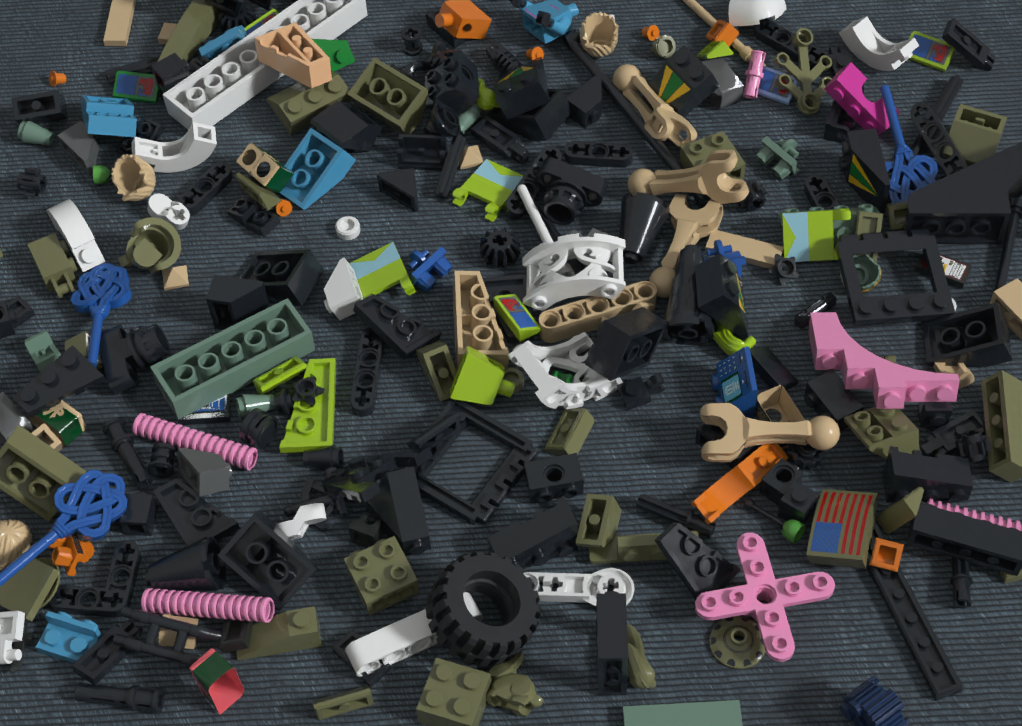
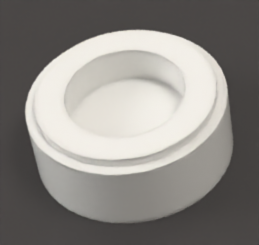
M345 216L336 222L335 228L339 238L352 240L360 234V224L355 217Z

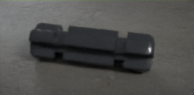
M827 292L821 297L822 299H817L806 307L804 311L795 315L794 323L799 328H805L809 325L810 313L827 312V309H831L836 305V296L831 292Z

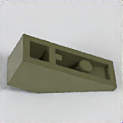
M315 606L285 611L273 616L268 623L259 622L252 625L249 648L236 651L237 660L321 647L320 625Z

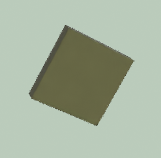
M19 551V553L17 554L15 560H16L19 556H21L23 553ZM33 559L0 587V605L10 611H21L25 613L26 619L33 621L60 571Z

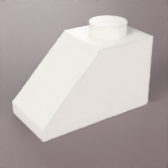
M345 258L339 260L324 288L327 298L324 300L325 307L330 314L334 313L339 320L355 314L353 311L355 303L363 300L355 271Z

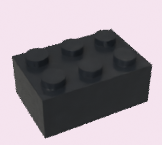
M644 307L604 320L598 328L597 332L599 335L596 342L588 350L589 358L585 365L609 381L648 366L668 322Z

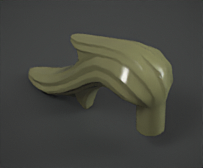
M627 624L629 681L632 686L638 689H653L656 686L655 672L646 659L642 639L638 631L631 624Z

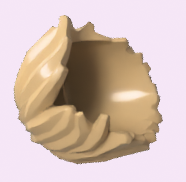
M601 11L599 13H591L581 23L582 27L579 29L581 45L592 57L601 58L608 56L610 53H613L618 42L619 26L611 15Z
M123 154L121 158L117 159L114 168H112L111 178L118 189L117 194L123 196L122 200L140 201L149 197L154 191L155 183L157 182L152 166L135 154Z
M0 520V571L4 570L15 560L19 551L22 553L26 552L33 541L31 530L19 520Z

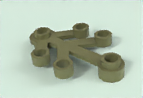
M800 28L793 35V44L798 48L800 69L784 52L777 54L774 58V64L778 68H785L801 84L802 90L792 82L788 74H781L776 79V86L781 90L787 89L797 99V107L803 114L813 115L819 110L820 98L824 93H827L824 89V82L828 84L832 78L824 77L814 92H812L811 83L823 71H827L832 66V60L829 56L823 55L817 60L816 66L810 71L808 46L813 41V34L807 28ZM781 79L785 80L786 84H783Z

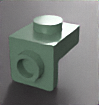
M46 330L24 340V344L40 373L61 355Z

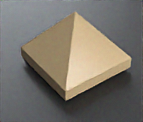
M478 145L464 148L459 162L461 170L479 166L483 163Z
M186 265L162 270L165 291L189 286Z

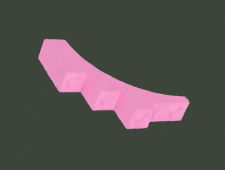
M836 312L810 313L808 334L815 370H842L845 389H872L876 409H904V402H956L959 387L958 374L917 370L890 362L871 353L852 339L840 324Z

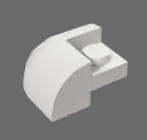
M730 0L729 23L733 27L758 25L760 24L759 20L771 16L772 19H777L787 10L784 0Z

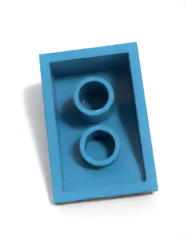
M310 128L284 165L294 175L279 193L303 210H306L345 177L356 159Z

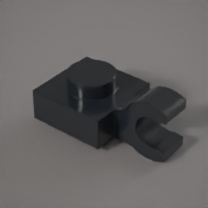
M661 373L652 375L645 382H643L640 376L618 384L617 392L628 411L650 403V395L665 390L663 386L665 381Z

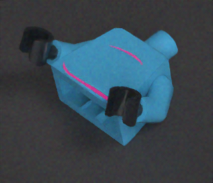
M509 0L515 8L520 7L524 29L545 44L571 31L573 28L572 17L579 14L575 3L565 6L558 0H547L537 4H532L527 0Z

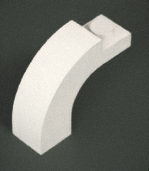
M868 16L853 21L839 32L847 47L858 59L872 68L881 71L897 69L913 55L912 51L919 46L915 38L900 43L887 41L878 34Z
M192 122L188 132L182 138L172 142H157L134 137L132 141V155L135 154L148 164H152L154 172L171 173L193 168L204 162L216 147L215 127Z
M70 199L46 210L57 232L59 231L67 242L82 272L105 262L90 228Z

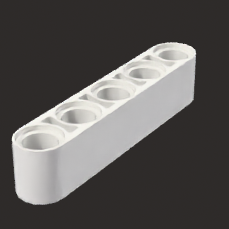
M464 592V602L468 611L481 622L483 616L470 593ZM426 609L351 642L345 648V652L357 676L362 677V672H366L368 675L374 673L382 666L379 662L380 659L384 665L388 663L392 665L439 644L436 641L438 638L437 634H432L428 624L432 620L427 619Z

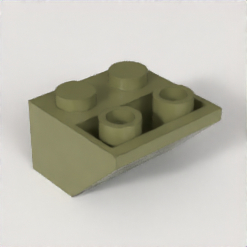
M960 104L949 135L967 164L973 165L995 154L1007 117ZM946 146L942 156L950 158L953 154L952 147Z
M876 407L844 417V422L868 450L887 459L890 446L898 447L899 452L912 454L913 450H919V429L900 409H876Z

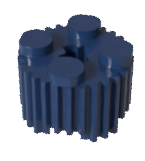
M871 676L843 697L844 703L839 706L842 715L848 721L853 720L856 726H908L910 724L908 719H903L904 716L901 714L904 703L900 700V697L891 688L886 691L881 685L879 686V679L875 676Z

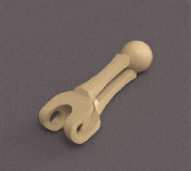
M625 64L615 70L613 84L638 109L645 121V129L653 138L661 141H666L669 138L679 147L696 140L697 132L694 127L657 96L648 85L646 79L642 77L637 67ZM638 89L649 101V103L654 109L653 111L640 97V95L637 92ZM682 130L687 132L686 140H683L679 135Z
M734 150L713 151L708 156L706 163L687 169L656 170L655 172L645 168L637 169L628 179V189L633 196H636L637 192L653 196L663 193L693 192L706 194L718 203L727 204L740 202L749 194L748 186L744 180L733 179L726 174L734 169L738 161Z
M675 194L669 205L671 223L676 230L666 256L661 261L662 267L655 269L649 279V282L656 286L658 297L669 298L680 250L686 245H695L700 238L709 236L718 230L723 217V205L710 199L705 207L699 210H692L689 208L686 200L687 195Z
M731 403L705 404L700 409V417L705 424L719 426L725 433L722 439L708 441L703 445L701 456L705 461L731 462L739 456L744 448L771 443H791L805 446L809 444L817 450H828L836 445L840 437L838 424L828 416H816L810 421L769 422L747 418Z

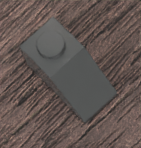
M79 121L60 133L58 138L63 151L91 176L99 152L96 141L98 135L88 134L84 123Z
M188 448L178 449V472L199 497L229 490L232 469L229 463H226L219 454Z

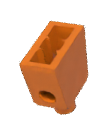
M470 0L444 1L439 14L435 16L437 27H443L455 38L484 39L492 21Z

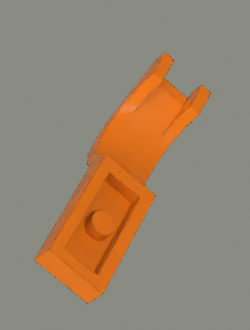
M778 443L762 444L691 502V505L697 507L705 517V522L709 525L735 501L760 483L761 479L780 458L786 461L789 457Z

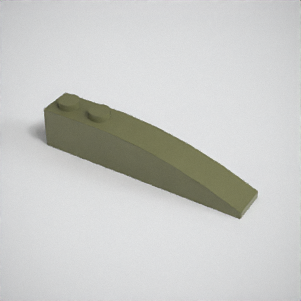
M193 0L173 30L158 61L176 53L181 60L185 59L188 62L218 25L220 8L204 0Z

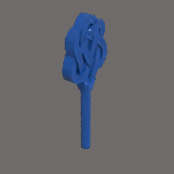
M883 85L880 87L896 146L893 157L895 161L885 163L887 173L892 172L891 180L889 179L888 200L889 203L908 200L909 195L914 192L909 189L910 184L916 191L936 182L935 178L938 168L937 163L931 157L926 155H916L914 157L910 147L905 144L889 85ZM900 175L903 176L901 186L898 184Z
M111 263L97 265L90 272L80 276L78 280L79 289L72 294L70 299L77 312L85 313L90 311L91 318L93 319L87 360L95 368L97 367L103 321L110 314V309L123 306L132 297L127 270L122 266H114Z
M90 470L83 474L77 483H66L59 487L54 495L55 509L61 516L56 519L49 533L0 572V587L58 539L70 537L71 534L77 531L86 540L96 541L103 539L110 531L111 522L119 519L127 510V498L124 495L125 483L122 477L110 473L103 474L99 470ZM109 485L115 486L116 489L110 488ZM70 495L67 504H65L64 498ZM84 495L80 506H77L81 496ZM95 497L102 498V500L92 503Z

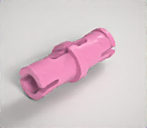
M751 51L749 67L745 71L746 83L743 91V97L757 99L759 84L764 76L762 71L766 53L763 51Z

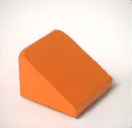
M717 20L705 38L711 42L724 41L730 47L739 35V32L730 23Z
M876 537L870 565L898 572L904 544Z

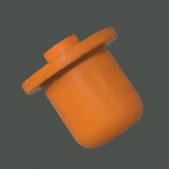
M656 25L644 27L642 29V36L650 41H654L659 36V28Z
M534 47L527 50L526 57L530 60H535L539 57L543 59L544 52L542 48Z
M51 71L49 73L50 85L55 87L58 84L66 83V75Z
M281 199L275 205L277 214L280 216L289 215L292 211L291 203Z

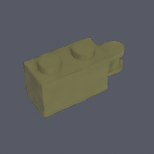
M53 233L28 243L29 250L49 293L56 291L59 299L65 293L70 291L74 293L75 289L72 283L77 282L74 272L78 271L73 258L67 259L66 257L70 253L64 240L59 242L56 234Z

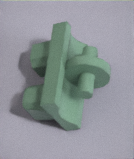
M767 136L762 140L763 147L756 154L761 164L767 166L775 159L778 163L771 169L781 180L790 173L796 176L800 172V169L796 167L797 161L794 159L799 156V152L796 151L798 143L794 139H789L788 141L780 139L778 145Z

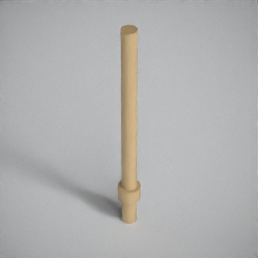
M682 0L711 28L717 22L697 1ZM736 38L731 46L740 53L739 56L745 62H750L753 49L750 46H745Z

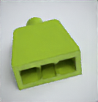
M467 346L450 388V398L492 405L497 393L510 398L513 394L515 383L503 379L505 370L501 363Z

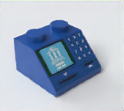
M750 346L743 347L716 364V372L711 375L712 390H717L718 396H715V403H731L745 417L754 419L758 390Z

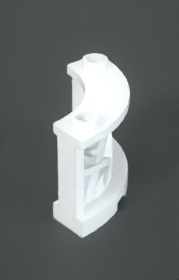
M579 233L560 236L556 242L550 244L543 242L534 247L523 257L522 265L527 267V288L523 304L545 311L556 302L571 297L599 296L615 299L626 287L623 272L625 239L594 233V237H579ZM577 258L581 263L588 265L575 276L566 277L556 273L569 259ZM608 261H613V265H611V264H609V263H607V262H608ZM604 270L613 273V278L608 277Z
M586 332L576 335L564 343L548 347L537 346L530 341H526L523 344L517 345L508 354L509 359L514 364L523 367L539 390L535 394L540 401L553 409H556L558 406H564L565 409L582 407L584 405L583 401L591 398L598 401L616 391L617 385L623 383L620 377L609 381L586 366L585 361L588 357V352L584 356H578L588 350L593 344ZM555 366L576 372L572 383H565L559 378L549 375L550 367Z

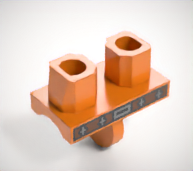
M77 532L71 534L70 537L56 540L48 547L54 549L51 557L53 565L64 566L66 574L69 576H75L77 563L88 562L95 551L90 541L79 540Z

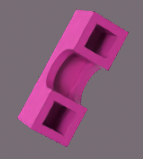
M850 62L836 73L824 89L864 130L876 129L879 135L890 126L883 98L881 97L873 103L864 97L862 86L867 78ZM895 107L898 116L900 111Z

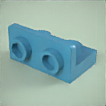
M242 25L228 29L221 36L208 41L204 46L200 47L201 56L204 55L208 59L213 60L246 37V30Z
M47 611L45 618L48 624L36 645V649L40 653L75 663L103 636L98 629V625L90 620L83 619L79 621L73 619L65 612L59 611L56 614Z

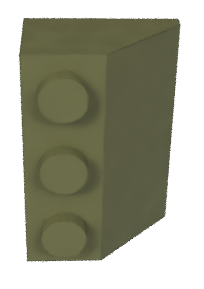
M374 57L347 95L357 107L401 134H411L422 120L428 89Z
M331 71L332 80L320 86L310 88L299 82L267 98V102L290 136L313 125L310 123L312 118L336 101L350 103L351 98L347 95L350 90L339 74Z
M20 425L17 426L0 449V489L47 521H50L57 512L54 502V495L57 489L66 483H77L79 478L86 473V470ZM70 495L65 497L63 501L65 502Z

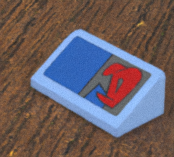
M763 66L762 73H764V76L759 84L758 95L789 105L793 95L787 89L781 90L776 86V79L781 74L786 73ZM789 75L792 82L798 87V81L792 75ZM781 79L782 83L786 84V81Z

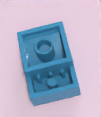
M81 95L82 116L88 134L136 137L137 118L134 116V105L128 99Z

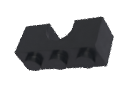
M137 492L136 494L125 493L127 510L119 520L125 535L152 536L158 510L153 495L145 492ZM84 495L81 496L77 506H80ZM95 497L92 503L100 501L102 498Z

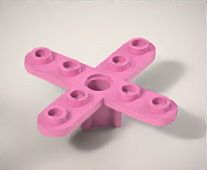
M745 533L738 538L736 550L746 585L700 594L695 601V611L699 617L705 620H717L739 615L751 616L758 623L768 657L777 662H785L793 656L795 643L784 607L828 599L833 595L835 582L825 572H813L775 579L763 539L758 534ZM764 600L767 601L768 604H763L759 601Z

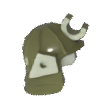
M148 217L141 219L135 223L133 230L129 232L131 238L127 243V254L119 257L118 261L122 267L134 264L131 259L132 251L145 238L163 255L152 267L148 268L150 274L168 268L176 262L180 255V236L169 222L161 218Z

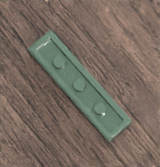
M740 700L623 706L624 726H743Z

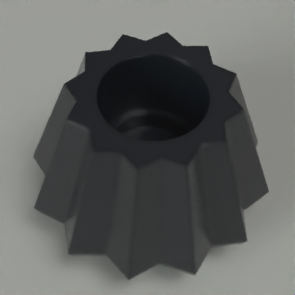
M799 444L788 445L790 449L789 455L793 463L802 470H810L816 467L826 455L824 450H817L809 444L806 446Z

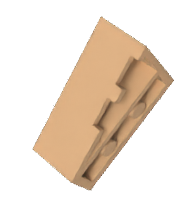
M296 22L255 38L258 61L310 88L320 86L332 80L330 58Z

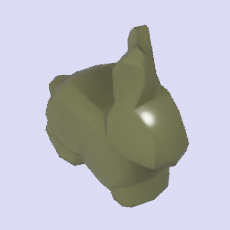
M519 652L508 661L506 660L505 663L495 665L489 670L488 673L491 674L492 685L486 700L493 707L500 706L512 710L516 715L526 717L533 708L542 706L544 700L541 696L537 695L535 685L527 675L516 673L524 661L523 652Z

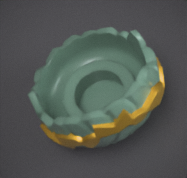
M853 255L862 293L868 292L880 282V265L874 262L872 258H869V255ZM840 270V278H841L842 284H843V286H844L843 279H842V275H841V270Z

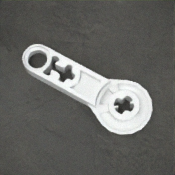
M606 568L592 574L523 573L527 578H531L535 584L533 590L538 592L540 601L578 602L590 603L596 606V594H605L609 585H614L615 589L613 591L626 593L627 606L632 600L635 590L631 577L626 572L616 568ZM539 582H543V592H540ZM553 583H558L557 591H551Z

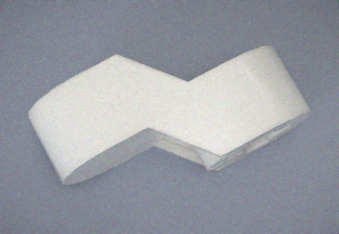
M160 193L152 195L149 199L147 210L152 217L161 218L169 222L176 230H182L187 226L190 213L180 202L172 201Z
M324 503L300 506L293 520L284 521L276 525L291 540L300 539L310 524L327 520Z

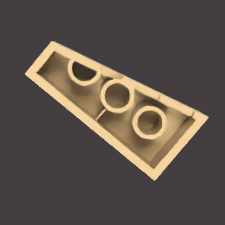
M455 271L453 280V313L456 371L467 346L501 363L504 369H507L509 351L505 347L502 331L497 325L494 309L491 308L489 295L480 271Z

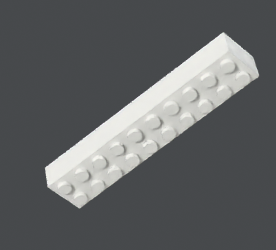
M366 0L296 1L165 92L163 98L168 114L188 130L192 122L209 126L215 125L285 75L258 61L255 45L256 37L296 22L311 39L334 40L368 15Z

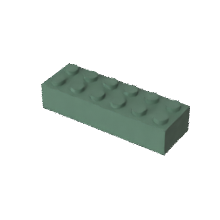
M287 298L150 366L157 387L179 420L225 395L247 386L255 378L295 356L301 358L315 351V345L311 330Z

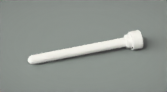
M523 184L519 185L517 191L542 242L546 244L553 243L527 187ZM567 262L556 272L566 277L575 275L571 265Z

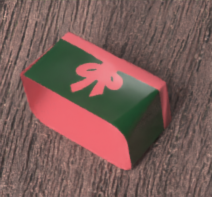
M213 648L189 667L201 693L219 714H222L244 693V687L236 669Z

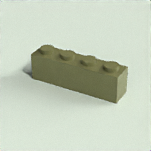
M1001 370L981 380L985 429L992 449L988 451L990 472L1012 483L1022 478V381Z

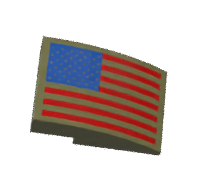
M832 489L822 490L814 514L806 554L810 563L866 568L868 550L872 544L878 493Z

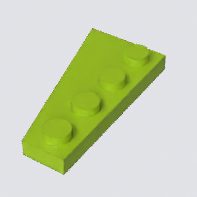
M335 358L309 359L303 379L313 376L316 385L324 388L325 391L323 394L315 397L313 406L308 405L305 401L294 403L291 419L288 420L285 437L281 440L279 446L280 453L304 452L333 445L336 387Z

